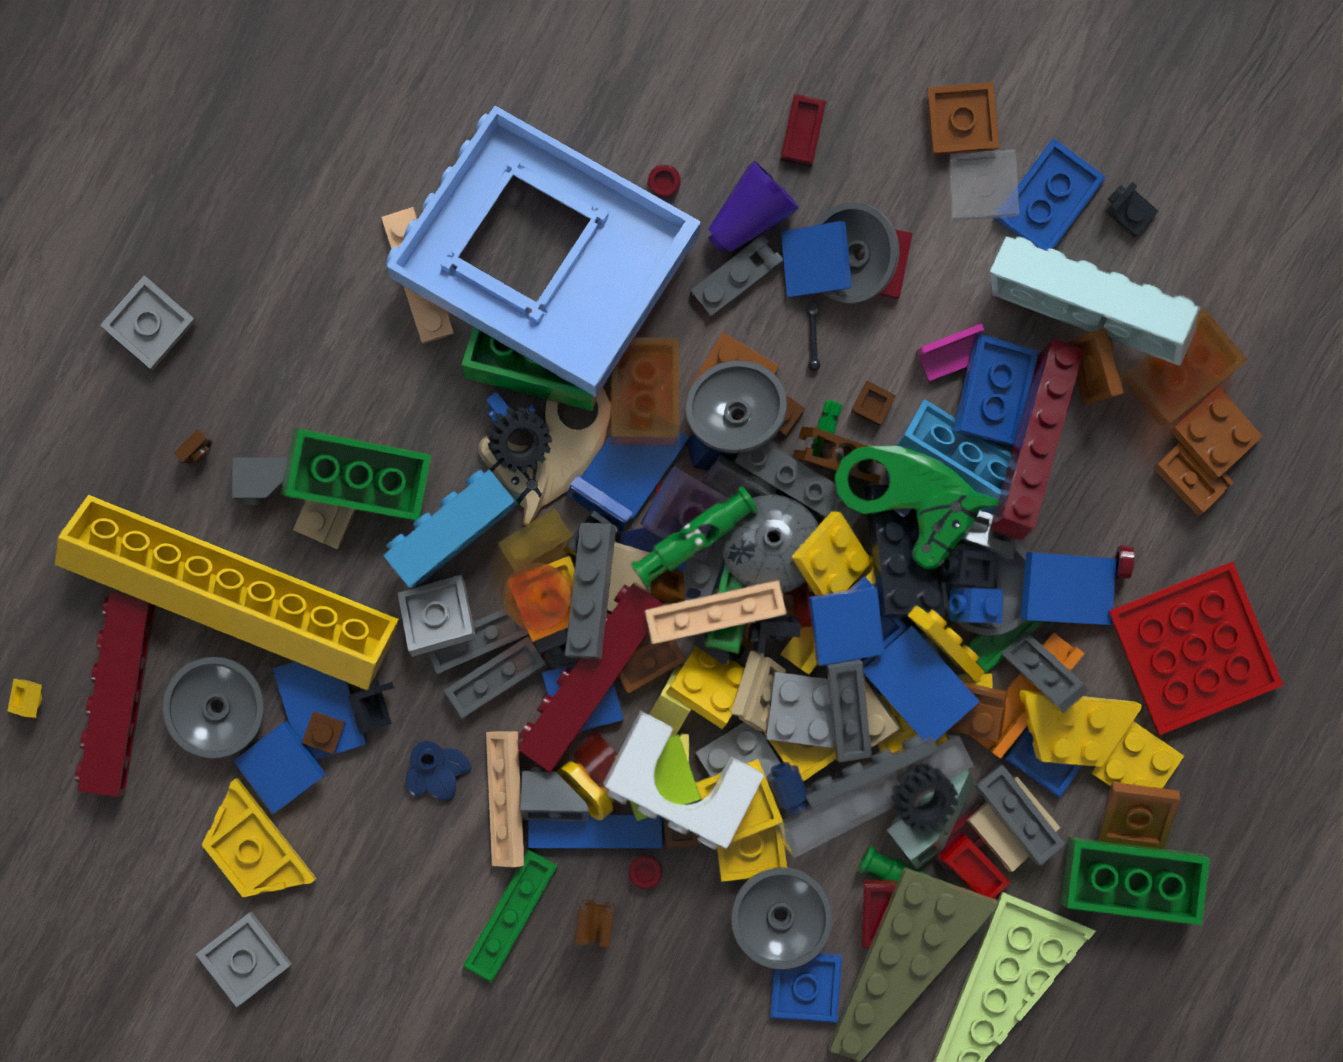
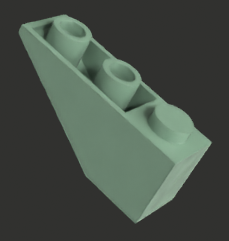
M967 769L961 773L956 772L948 777L957 790L958 795L955 797L958 799V806H952L955 810L953 816L949 814L945 816L949 820L946 824L939 821L937 822L938 829L933 830L929 825L928 832H922L920 828L918 831L913 830L910 825L908 826L898 816L891 823L892 827L887 830L916 869L920 868L944 849L975 783ZM931 792L923 796L919 800L917 807L928 803L934 793Z

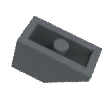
M232 458V498L242 499V505L259 506L262 505V499H272L282 489L287 458Z
M543 767L522 771L520 805L522 820L589 821L588 804L556 772H549Z

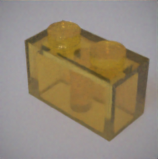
M554 508L502 540L498 545L514 571L520 572L571 540L573 535L557 509Z

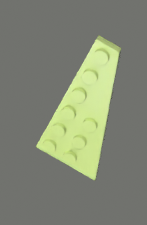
M1001 892L997 900L999 906L991 915L933 1062H985L986 1058L998 1044L1005 1040L1008 1032L1018 1021H1021L1054 982V978L1067 963L1071 962L1077 955L1076 952L1087 939L1089 940L1096 930Z

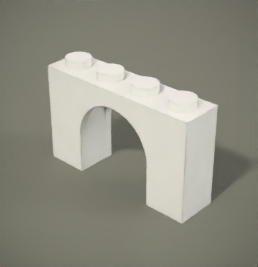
M640 711L603 782L605 788L609 789L607 795L624 804L627 799L639 804L637 810L653 819H656L658 814L669 819L668 826L683 834H686L688 829L699 834L698 841L713 849H716L718 844L727 848L764 774L730 756L714 789L706 798L690 805H679L669 802L656 789L654 768L673 728Z

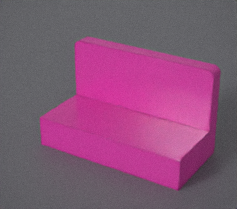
M982 324L922 346L916 351L927 382L968 367L975 334H982L981 332L984 331Z

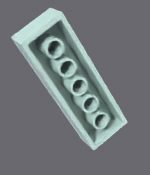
M1006 236L990 270L993 296L1089 332L1106 328L1108 336L1113 341L1181 366L1196 332L1199 307L1194 306L1191 300L1181 296L1169 297L1162 294L1161 290L1152 285L1144 284L1140 286L1131 283L1126 276L1119 273H1104L1087 261H1079L1077 263L1066 259V256L1057 250L1047 249L1045 251L1034 247V244L1025 238L1017 237L1012 239Z

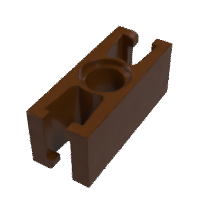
M801 427L799 439L806 441V438H815L823 442L820 457L811 456L813 449L806 447L805 450L795 449L792 458L836 473L840 465L836 460V453L840 447L845 457L856 448L867 447V445L815 427ZM859 462L854 464L849 472L848 478L868 484H879L881 477L877 474H871L869 470H864L863 472L858 470L857 465Z
M582 899L575 944L587 945L590 941L599 942L600 947H610L615 902L606 901V905L595 904L594 900Z

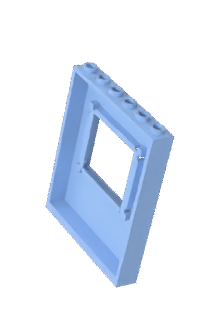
M494 106L489 115L485 113L480 118L476 127L477 132L472 140H466L463 143L458 154L459 159L453 167L449 166L445 170L440 180L441 186L436 193L428 195L422 207L423 212L418 220L413 219L409 223L404 233L405 239L399 247L395 246L390 251L386 259L389 277L596 397L699 237L701 222L499 107ZM513 176L590 219V222L537 302L459 258Z

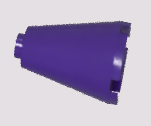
M755 160L748 165L708 228L711 232L708 239L721 252L725 248L729 252L736 250L788 218L799 208L798 204L782 186L780 187L773 180L774 178Z

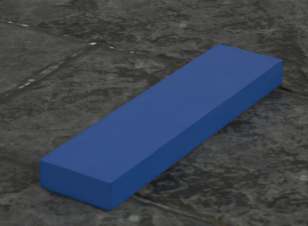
M609 814L601 821L594 819L592 816H589V821L528 820V848H662V816L658 814L656 819L647 817L636 821L634 814Z

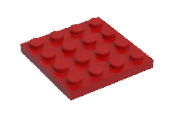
M1233 561L1109 610L1113 627L1157 735H1162L1284 686Z

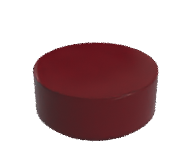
M662 164L651 170L648 176V188L654 196L660 199H669L678 193L681 178L674 167Z
M1119 545L1115 553V559H1117L1116 576L1117 578L1130 579L1134 567V548L1129 545Z
M644 854L637 856L631 862L629 878L636 887L650 889L659 883L662 877V867L655 857Z

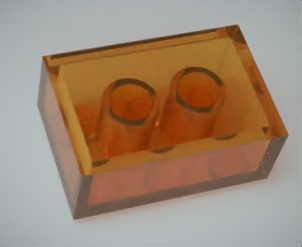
M1204 308L1198 312L1196 332L1181 366L1146 353L1124 371L1122 377L1123 381L1162 427L1173 422L1243 365L1247 359Z
M633 338L611 372L610 445L677 446L679 439V338Z

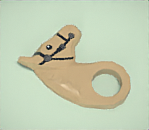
M601 388L596 399L599 408L595 422L582 430H575L565 426L558 416L559 402L547 400L545 424L550 430L548 432L549 435L552 437V443H548L551 451L550 454L544 453L546 460L544 463L540 460L536 462L538 468L534 470L531 467H527V472L521 473L519 469H516V472H512L508 467L504 468L492 455L487 444L490 443L487 436L479 443L478 453L482 460L513 498L524 508L523 525L529 527L541 507L566 493L576 476L581 478L604 445L611 412V404L604 388ZM507 440L508 447L512 451L519 452L528 447L512 444Z

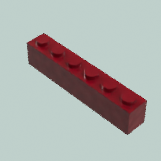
M1052 338L1041 351L990 530L1022 541L1035 529L1084 349Z
M636 582L630 587L625 584L614 599L618 605L611 615L609 613L606 615L602 659L579 658L573 669L567 667L556 682L560 686L553 697L548 694L538 707L537 711L541 713L535 724L528 722L518 736V739L522 742L517 749L549 772L559 763L650 633L645 610L668 605L659 598L650 595L648 590Z
M110 591L109 597H105L103 601L102 616L105 617L104 630L99 631L96 641V648L100 650L99 661L94 663L92 668L91 682L95 683L93 696H89L85 710L86 716H89L88 728L83 730L80 740V748L84 749L82 762L77 764L75 771V782H79L77 791L114 797L125 795L156 607L154 604L124 592Z

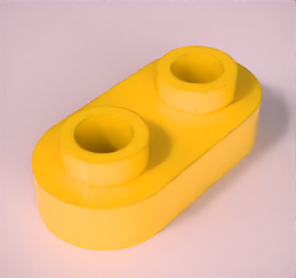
M569 761L557 771V774L588 804L589 815L594 819L601 821L613 811V798L607 795L608 791L605 788L599 787L590 778L588 770L582 764Z

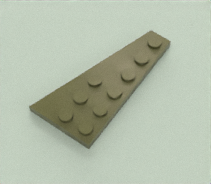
M903 867L830 1040L829 1050L861 1062L999 906L998 901Z

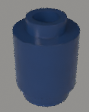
M789 762L773 766L770 769L771 773L767 775L766 779L777 808L781 809L784 815L796 814L808 807L806 797L808 793L798 766L790 765Z

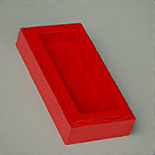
M966 835L960 838L941 857L973 892L995 899L1011 883Z

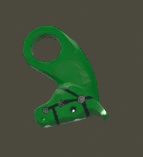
M900 446L856 448L841 460L835 474L838 495L849 508L863 514L892 509L915 508L919 525V539L914 546L912 557L919 566L928 570L936 569L943 563L970 529L981 509L998 507L999 499L975 492L954 470L926 454ZM860 460H877L889 472V488L883 496L876 500L860 499L854 495L849 487V472L854 464Z

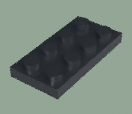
M870 484L865 488L866 500L870 501L880 498L886 493L889 485ZM912 508L905 517L899 515L894 509L868 513L880 618H910L908 614L916 606L920 607L927 614L933 610L940 617L945 616L940 567L929 570L924 569L912 557L914 546L919 539V525L915 508Z

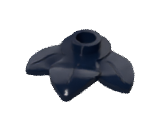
M422 741L415 745L411 751L410 760L412 766L406 774V786L413 797H418L428 790L432 796L439 800L451 801L456 792L455 776L469 772L471 770L470 762L456 748L442 749L435 742ZM431 754L434 758L430 763H424L421 761L422 756Z

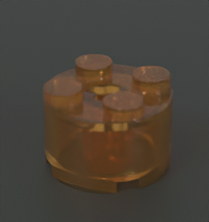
M529 563L519 567L509 577L503 591V603L507 614L516 624L528 630L541 631L555 627L566 618L571 608L572 588L567 577L560 570L548 564ZM536 587L539 588L540 592L547 593V598L542 600L543 605L538 607L537 602H530L529 596L534 594V588Z

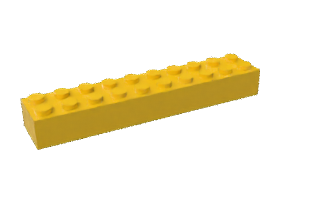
M90 495L86 497L58 536L55 565L366 690L369 689L392 645L399 620L395 617Z

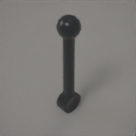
M810 302L806 307V313L810 315L811 359L808 362V368L812 371H817L821 367V363L817 359L816 315L819 312V305L815 302Z

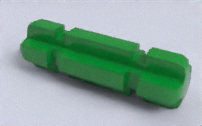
M826 400L822 410L824 415L820 417L817 428L834 434L838 423L836 418L840 416L842 404L833 400ZM814 438L813 443L815 445L811 447L813 449L811 456L820 457L823 442Z

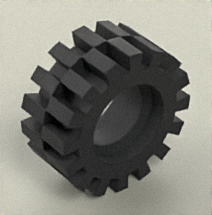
M517 407V411H514L512 408L507 409V415L505 416L501 413L496 416L499 419L498 422L492 421L490 424L492 432H487V438L490 441L487 444L492 455L504 468L508 467L512 472H516V469H519L521 473L527 472V467H531L532 470L538 468L536 462L539 460L544 463L546 460L544 453L550 454L551 451L548 443H552V437L548 433L550 432L549 428L542 419L529 409L525 411L521 407ZM520 428L530 431L531 442L525 450L516 452L509 449L507 440L511 432Z
M926 764L925 769L922 765L915 766L916 772H913L910 768L905 772L908 776L905 779L900 775L897 779L900 786L893 785L892 791L895 795L891 796V801L894 804L893 808L908 826L910 825L913 830L918 831L920 828L922 832H928L929 825L933 830L938 829L937 822L939 821L946 824L949 820L945 816L947 814L953 816L955 810L952 806H958V799L955 797L958 793L952 782L939 768ZM930 789L935 790L932 799L928 803L919 807L914 806L917 797L921 793Z

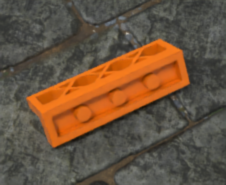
M1051 632L1041 644L1070 671L1085 654L1079 648L1069 645L1054 632ZM1020 673L1017 674L1005 689L1008 692V697L1005 703L1006 710L1000 740L994 741L969 735L1000 759L1027 726L1026 719H1029L1025 703L1020 699V690L1040 692Z

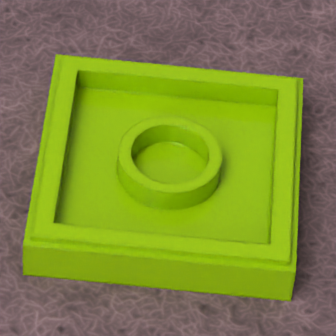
M676 734L668 738L655 764L654 783L658 793L663 798L675 804L685 805L701 798L680 736ZM629 800L636 821L649 817L637 810L639 804Z

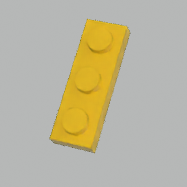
M916 606L908 614L941 651L975 682L985 673L976 663L979 659L978 655L965 644L962 647L960 646L963 642L962 638L949 627L945 630L943 627L947 623L935 611L931 610L927 614L920 607Z

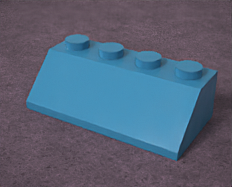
M924 399L895 446L905 447L941 461L944 465L954 470L975 492L999 499L1012 453L994 442L953 432L956 418ZM996 507L983 508L980 511L994 515Z
M482 470L477 471L466 480L465 483L468 487L460 494L453 491L440 501L439 504L442 508L432 516L427 512L414 522L415 530L407 537L400 534L386 546L389 551L383 556L408 587H418L519 505L492 471L488 470L485 473Z

